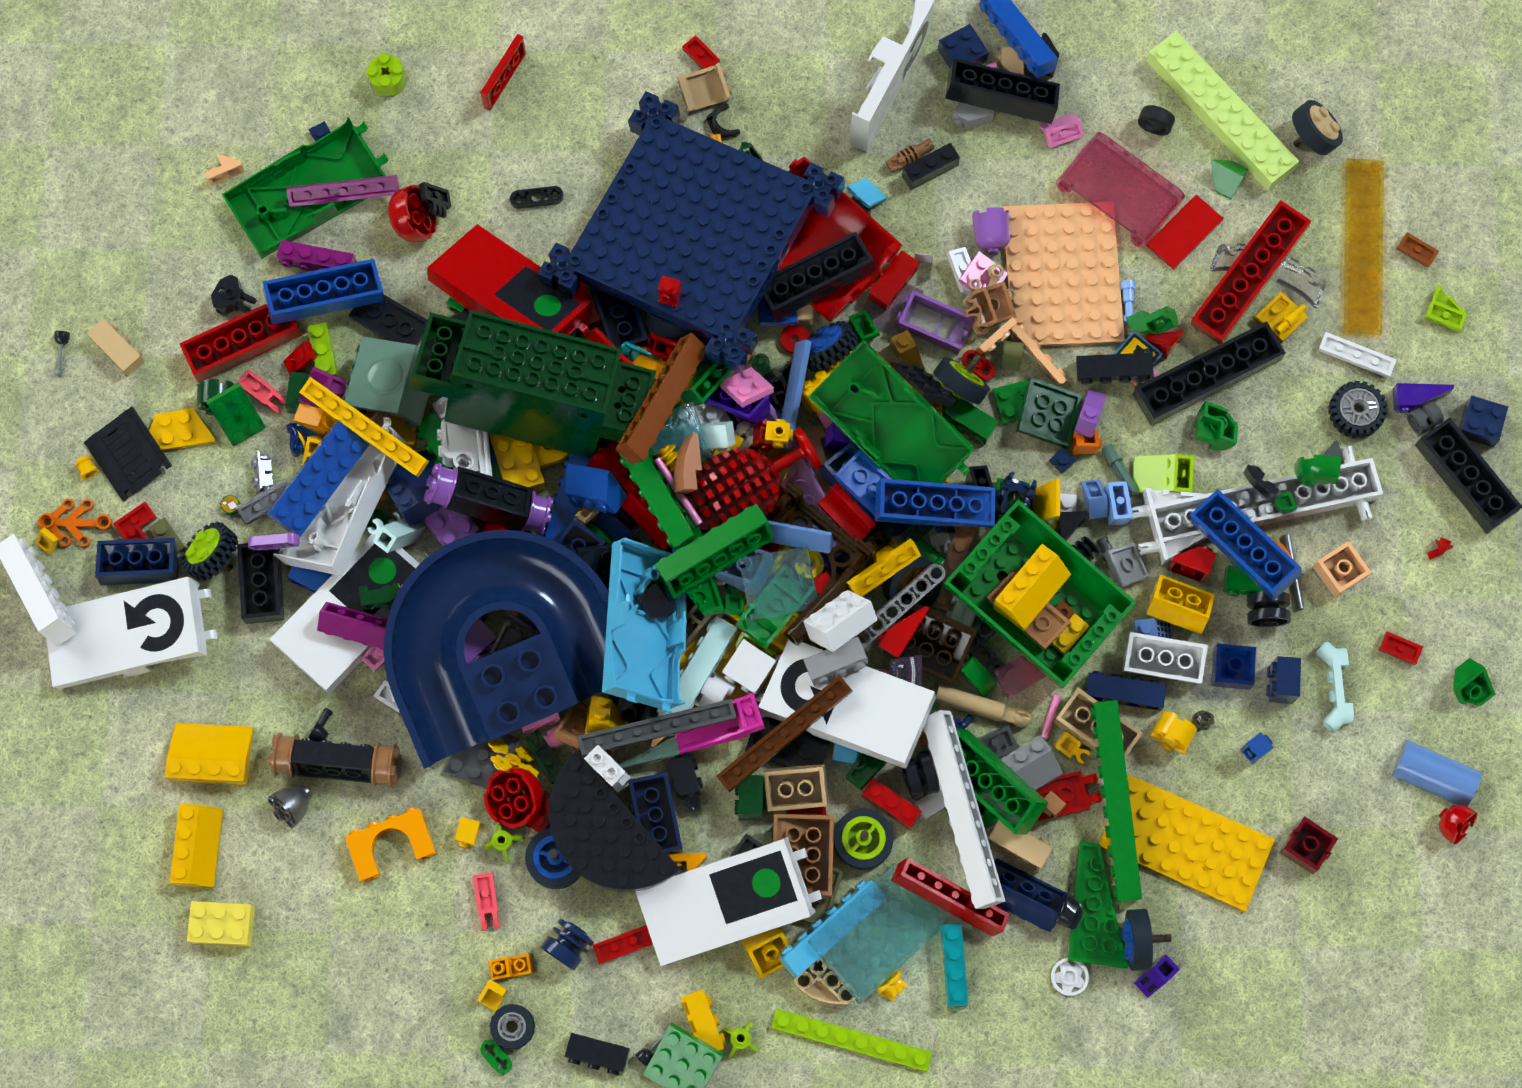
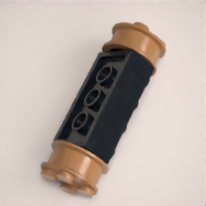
M282 733L273 735V753L269 754L268 765H272L271 771L274 776L282 773L289 774L292 778L297 775L372 783V785L385 783L389 787H393L394 784L398 783L399 773L396 772L397 766H401L402 755L399 754L400 748L397 744L383 746L380 742H377L374 748L368 744H360L358 746L348 742L337 744L328 740H322L321 742L308 738L300 740L298 734H295L294 737L283 736Z

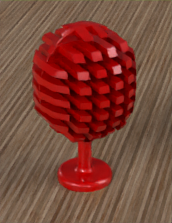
M798 427L793 431L798 448L774 462H771L761 453H756L754 450H740L738 447H732L731 451L720 452V454L710 457L706 462L704 461L701 464L702 471L696 473L698 489L686 494L687 499L703 521L698 527L709 532L712 528L725 523L730 517L737 516L747 507L754 506L755 504L758 505L764 516L767 517L773 511L774 505L779 498L780 478L778 472L802 458H805L813 469H820L822 467L821 461L802 429Z

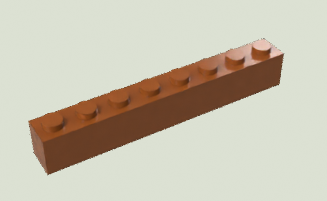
M693 333L679 339L615 449L630 464L639 461L643 462L648 457L650 447L656 443L658 433L664 429L665 421L672 415L673 407L680 401V395L688 387V381L696 373V367L705 357L706 346Z

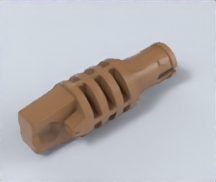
M927 139L918 145H910L885 162L890 172L903 168L920 159L921 155L933 150L934 144L929 145L932 141Z

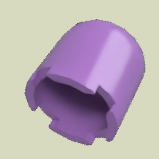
M992 207L986 208L987 212L979 213V210L974 211L972 219L976 245L983 250H988V253H998L999 249L1006 247L1010 241L1009 210L1004 212V208Z

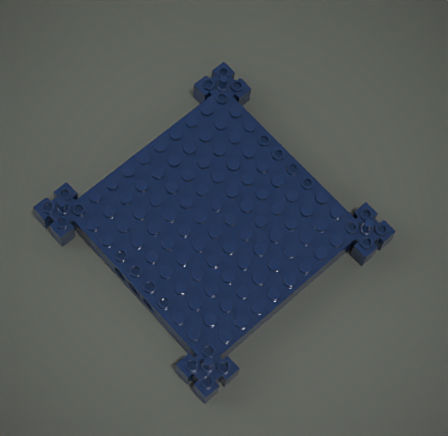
M645 91L639 101L640 110L634 109L628 120L630 132L639 135L637 141L571 253L569 248L558 243L554 244L548 254L551 262L544 261L537 273L540 283L552 289L558 285L561 293L574 298L579 290L580 282L585 283L710 340L705 348L706 358L721 365L722 361H726L728 369L741 374L748 362L746 353L752 355L758 344L757 333L746 328L748 322L813 207L815 213L827 218L831 214L835 206L834 198L839 199L845 189L844 177L832 171L829 175H825L824 168L813 163L809 164L804 173V178L677 124L676 122L680 117L678 105L668 100L660 103L658 96ZM662 276L681 281L683 292L677 307L658 302L659 294L657 288Z

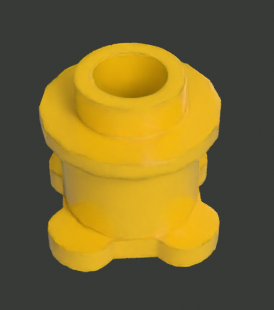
M82 456L77 459L75 468L79 469V476L83 481L100 473L99 469L94 466L92 457Z

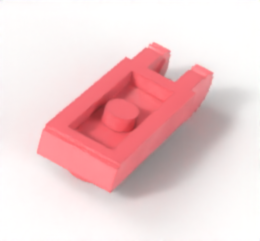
M248 369L237 383L239 382L244 391L264 406H268L275 413L279 414L281 410L271 401L275 397L280 403L285 405L286 399L275 388Z
M493 872L473 875L478 915H480L482 930H487L488 927L485 914L491 913L493 916V926L495 929L500 928Z

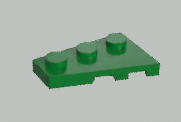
M714 576L686 592L704 616L723 613L724 607Z

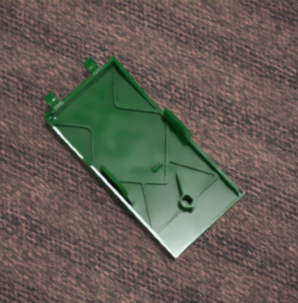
M348 116L346 122L334 131L310 145H301L222 194L261 259L279 250L281 240L293 242L365 200L356 199L290 207L287 187L386 176L380 167L388 162L387 156L383 153L381 157L375 158L361 137V134L368 129L364 121L360 126L355 127Z

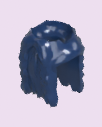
M1010 472L1002 481L1000 493L997 495L1001 511L1005 514L1013 506L1007 500V495L1013 491L1020 493L1022 503L1030 508L1036 495V480H1033L1031 486L1021 480L1012 479L1015 472Z

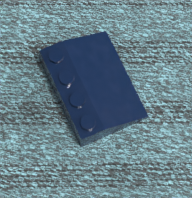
M427 450L417 452L429 461L419 477L397 463L384 489L409 527L442 508L440 504L433 502L427 504L424 501L425 492L429 489L426 486L428 476H432L434 464H436Z

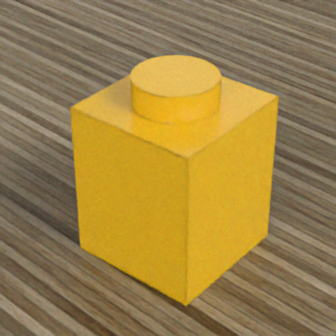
M461 817L454 839L459 843V847L470 849V846L476 847L482 827L481 822Z

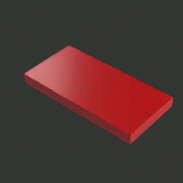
M519 34L515 36L480 92L483 106L489 111L493 108L526 55L524 39Z
M1195 195L1147 243L1146 247L1175 270L1224 218L1198 195Z

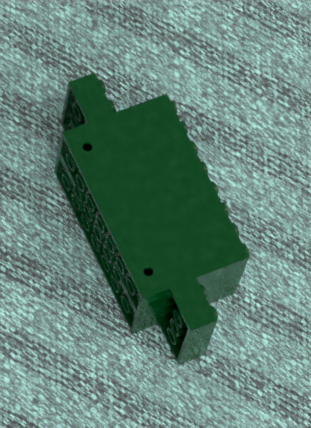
M470 310L467 322L430 312L412 371L410 389L448 398L445 422L591 459L596 453L599 437L620 442L651 389L656 371L620 362L622 349L474 310Z

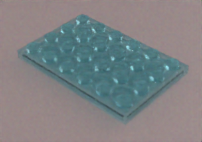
M893 863L808 941L858 1004H861L941 930V925L946 924L927 900L891 881L897 863Z

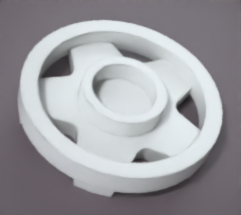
M1064 958L1054 965L1051 972V982L1059 993L1065 996H1075L1087 987L1089 974L1083 963L1075 962L1077 965L1071 966L1068 963V958ZM1060 965V972L1055 973L1056 968ZM1083 971L1085 973V981L1081 978ZM1056 983L1062 984V990L1057 986ZM1074 987L1080 989L1076 992H1072Z

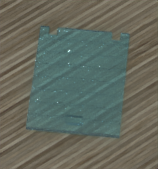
M807 546L738 559L739 565L745 564L746 570H742L741 575L748 608H754L755 611L754 614H750L751 621L805 611L818 597Z

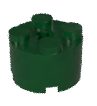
M219 379L200 381V385L197 384V409L206 411L207 415H213L206 400L235 385V383L225 380V384L219 383Z

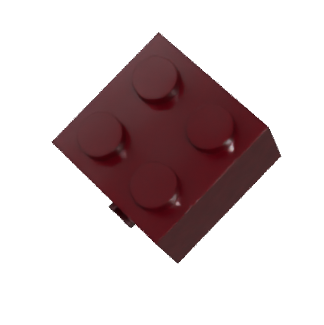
M1304 816L1298 821L1279 853L1311 874H1315L1325 859L1328 860L1332 854L1330 851L1339 838Z

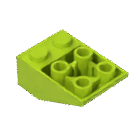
M1182 454L1134 456L1133 481L1138 488L1136 494H1143L1145 488L1156 491L1170 490V492L1192 493L1195 456Z

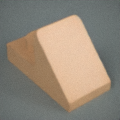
M217 154L222 166L211 168L205 175L212 186L243 173L245 170L240 161Z

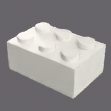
M846 590L837 598L825 604L816 613L811 614L803 623L811 641L834 652L878 619L871 601Z

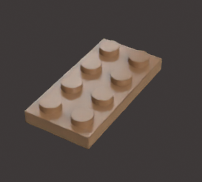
M1012 571L987 596L986 601L993 606L995 599L1016 574ZM1048 602L1028 628L1022 632L1045 651L1071 624V621Z

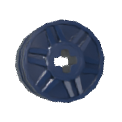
M560 918L557 923L564 929L561 931L556 927L553 928L558 938L555 939L547 936L540 947L575 971L582 961L576 952L579 950L587 953L588 950L582 946L583 942L591 947L594 942L581 928L572 922L570 923Z

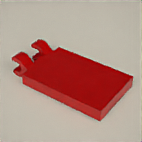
M1081 771L1064 774L1036 791L1043 798L1052 791L1066 803V807L1057 817L1090 810L1089 804L1102 802L1101 792L1089 795L1087 785L1097 783L1096 773L1082 776ZM1042 812V814L1039 816L1036 822L1052 819L1055 817H1053L1052 815L1048 817L1044 812Z

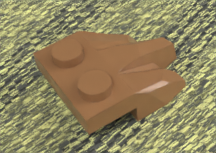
M1004 281L975 290L966 299L968 302L973 303L974 306L966 310L965 317L977 316L978 320L975 322V327L996 325L1008 321L1012 317H1017Z

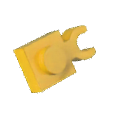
M1067 731L1063 733L1054 745L1055 748L1069 758L1074 754L1076 760L1081 764L1085 763L1080 759L1082 753H1086L1088 756L1091 755L1088 750L1080 749L1079 747L1082 743Z

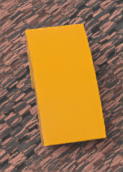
M531 953L489 960L491 980L534 974Z

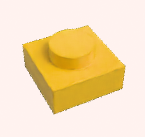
M44 527L39 530L35 544L50 555L54 553L59 539Z

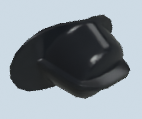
M1070 883L1063 910L1053 928L1057 924L1074 930L1082 918L1083 908L1081 903L1069 894L1072 883Z

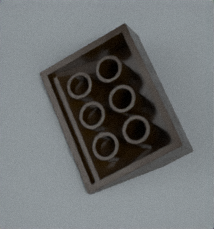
M905 599L904 604H908L911 600ZM916 603L897 619L894 625L924 606ZM929 609L899 657V660H904L905 663L911 665L910 658L914 657L915 667L955 684L978 630ZM883 649V653L898 659L897 657Z

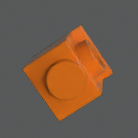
M1098 430L1094 431L1092 438L1074 432L1072 439L1073 455H1096L1098 449H1101L1102 440L1099 438Z

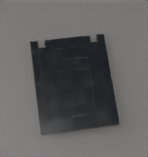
M133 406L84 441L123 502L128 499L126 492L130 491L134 495L161 475L163 472L160 467L163 465L166 469L172 467V464Z

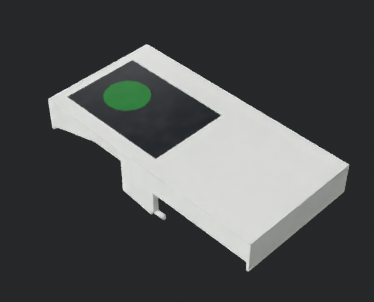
M371 534L354 552L343 576L333 574L270 638L271 642L328 694L362 662L360 658L371 646L317 631L319 611L325 602L365 612L361 607L359 586H367L369 590H376L386 585L393 587L392 583L398 582L400 587H402L409 575L420 564L403 548L389 553L385 552L373 542L377 534ZM386 607L373 608L372 611L366 613L388 618L390 610Z
M788 837L755 849L731 857L728 856L680 873L653 888L635 891L660 966L812 916L816 912L812 907V902L822 899L820 890L809 894L807 892L797 860L808 857L805 848L793 852Z

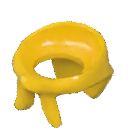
M893 969L884 974L875 984L878 994L894 1001L897 994L904 991L903 987L908 986L907 983L901 980L902 972L898 969Z

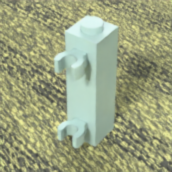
M396 511L393 515L397 517V521L390 519L388 521L389 524L383 526V522L376 518L372 522L376 524L377 528L375 529L371 526L367 530L371 534H377L373 542L389 553L417 542L427 528V525L419 521L409 527L401 513Z

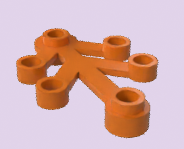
M65 499L62 505L52 514L44 513L38 519V527L40 529L45 527L59 539V544L64 548L69 547L72 540L67 535H63L57 527H66L78 540V544L82 548H87L90 546L91 540L84 536L76 527H98L102 531H108L113 525L112 519L105 514L98 516L97 519H78L86 511H91L94 508V503L90 499L83 500L81 505L65 519L58 518L66 511H71L75 508V503L72 499ZM72 502L71 507L67 508L66 503ZM87 502L91 503L89 508H85ZM51 520V524L46 526L45 522ZM108 521V525L103 527L102 523ZM68 539L67 544H62V541ZM83 539H87V543L85 545L81 544V541Z

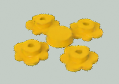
M494 739L489 741L488 745L494 752L506 754L503 758L500 755L491 756L490 760L498 770L508 771L512 767H519L530 771L537 778L539 772L529 764L521 763V760L524 762L536 760L530 750L519 746V748L515 749L517 753L515 755L508 753L509 746L503 740Z

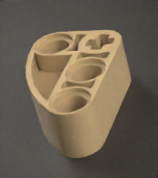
M821 957L815 961L817 964L819 962L822 963L821 972L813 970V963L800 976L795 977L797 989L817 1002L827 1005L847 1006L852 1004L856 998L854 988ZM802 976L807 977L810 981L806 987H802L798 983V979ZM830 976L836 977L838 984L833 987L829 986L826 981L827 978ZM845 990L852 993V999L849 1001H845L841 997V993Z

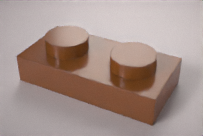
M1408 232L1396 248V250L1427 268L1430 267L1439 250Z

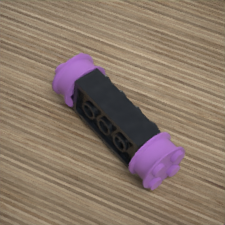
M441 463L434 464L432 476L429 475L426 486L429 489L425 492L424 501L427 504L431 502L440 504L443 509L447 508L450 511L522 532L528 530L535 532L539 536L543 535L545 524H549L552 514L549 511L552 508L554 499L549 495L546 497L535 495V491H532L530 487L460 466L453 470L442 467Z

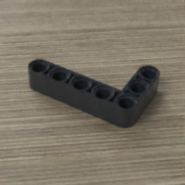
M981 620L974 627V629L978 630L973 640L976 646L970 647L967 655L970 658L974 656L996 682L1001 681L1007 673V666L985 644L997 632ZM986 627L990 633L984 635L980 632V628ZM984 653L988 655L989 660L984 662L980 660L979 655ZM993 668H1000L1003 674L995 675Z

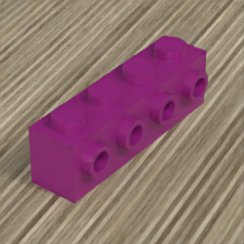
M281 240L277 253L280 265L287 268H300L303 271H316L357 262L353 253Z
M325 602L319 611L317 631L383 650L388 618Z

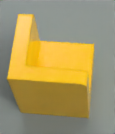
M489 979L477 1001L491 1010L497 1011L508 990Z

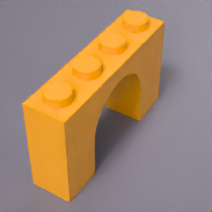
M416 807L405 810V814L399 816L397 814L388 816L384 822L379 823L376 821L370 823L366 829H354L349 832V835L345 836L359 880L362 883L381 877L374 856V847L377 840L387 832L399 831L406 834L419 862L438 855L422 810L420 808L416 809Z

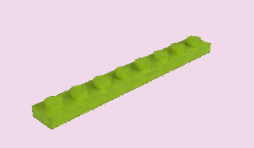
M777 1008L771 1027L774 1030L924 1072L928 1071L932 1056L931 1051Z

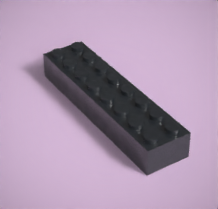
M1266 321L1136 386L1132 395L1152 426L1281 361L1286 352Z

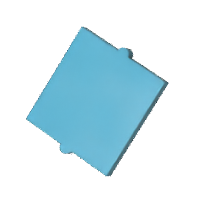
M867 178L853 183L846 188L856 200H859L867 208L887 199V196Z

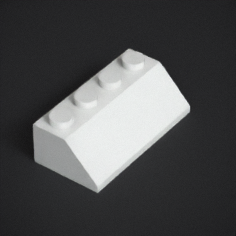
M1130 632L1124 652L1122 672L1202 684L1208 645Z

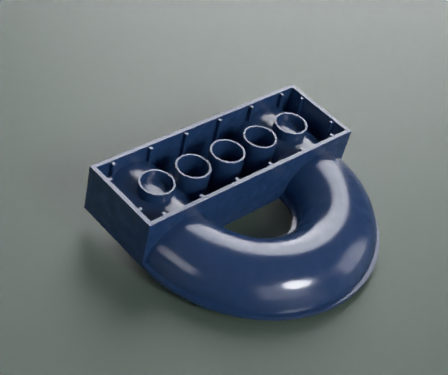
M513 530L485 531L459 538L441 547L420 563L406 579L392 604L387 619L383 649L384 665L392 695L424 769L466 748L485 741L494 740L579 704L582 700L602 691L609 592L599 576L577 554L551 539L533 533ZM502 609L517 611L532 620L540 631L469 662L465 660L464 643L466 635L473 623L488 612Z

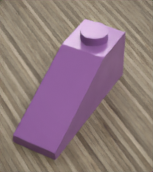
M1089 388L1074 432L1092 438L1107 394Z

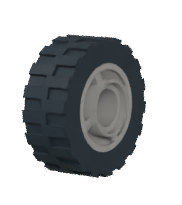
M517 1004L504 1005L498 1009L492 1016L489 1026L493 1040L499 1046L506 1049H518L525 1046L532 1039L535 1032L534 1018L530 1011ZM510 1021H515L518 1025L517 1030L513 1033L507 1029Z

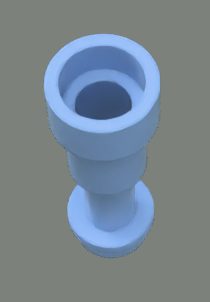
M1125 280L1120 283L1121 291L1123 292V303L1125 304L1124 323H1128L1126 317L1133 315L1134 291L1136 290V284L1133 280Z

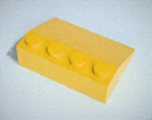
M176 723L167 755L165 778L176 782L248 785L254 727Z

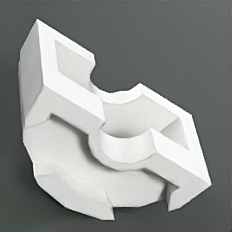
M713 672L700 691L701 695L696 700L695 705L699 707L724 701L727 695L731 696L736 686L721 675Z

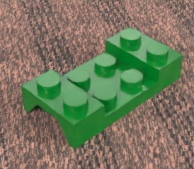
M783 565L740 617L736 626L767 649L814 588L799 583L790 576L787 567Z

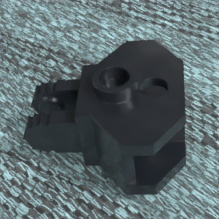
M233 275L220 279L211 294L213 307L216 308L218 314L223 316L233 311L244 313L251 311L249 307L242 305L244 300L254 305L257 302L254 297L244 293L239 279Z

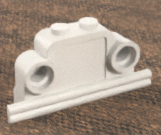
M443 419L441 429H437V440H441V446H438V456L442 457L443 464L446 467H453V469L460 466L492 476L488 432L445 422V419Z

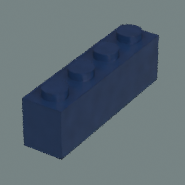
M1092 671V673H1088L1086 678L1085 693L1100 702L1118 700L1119 705L1162 711L1167 685L1162 684L1158 680L1146 682L1142 681V678L1139 677L1127 679L1123 678V675L1120 674L1108 676L1104 675L1101 671Z

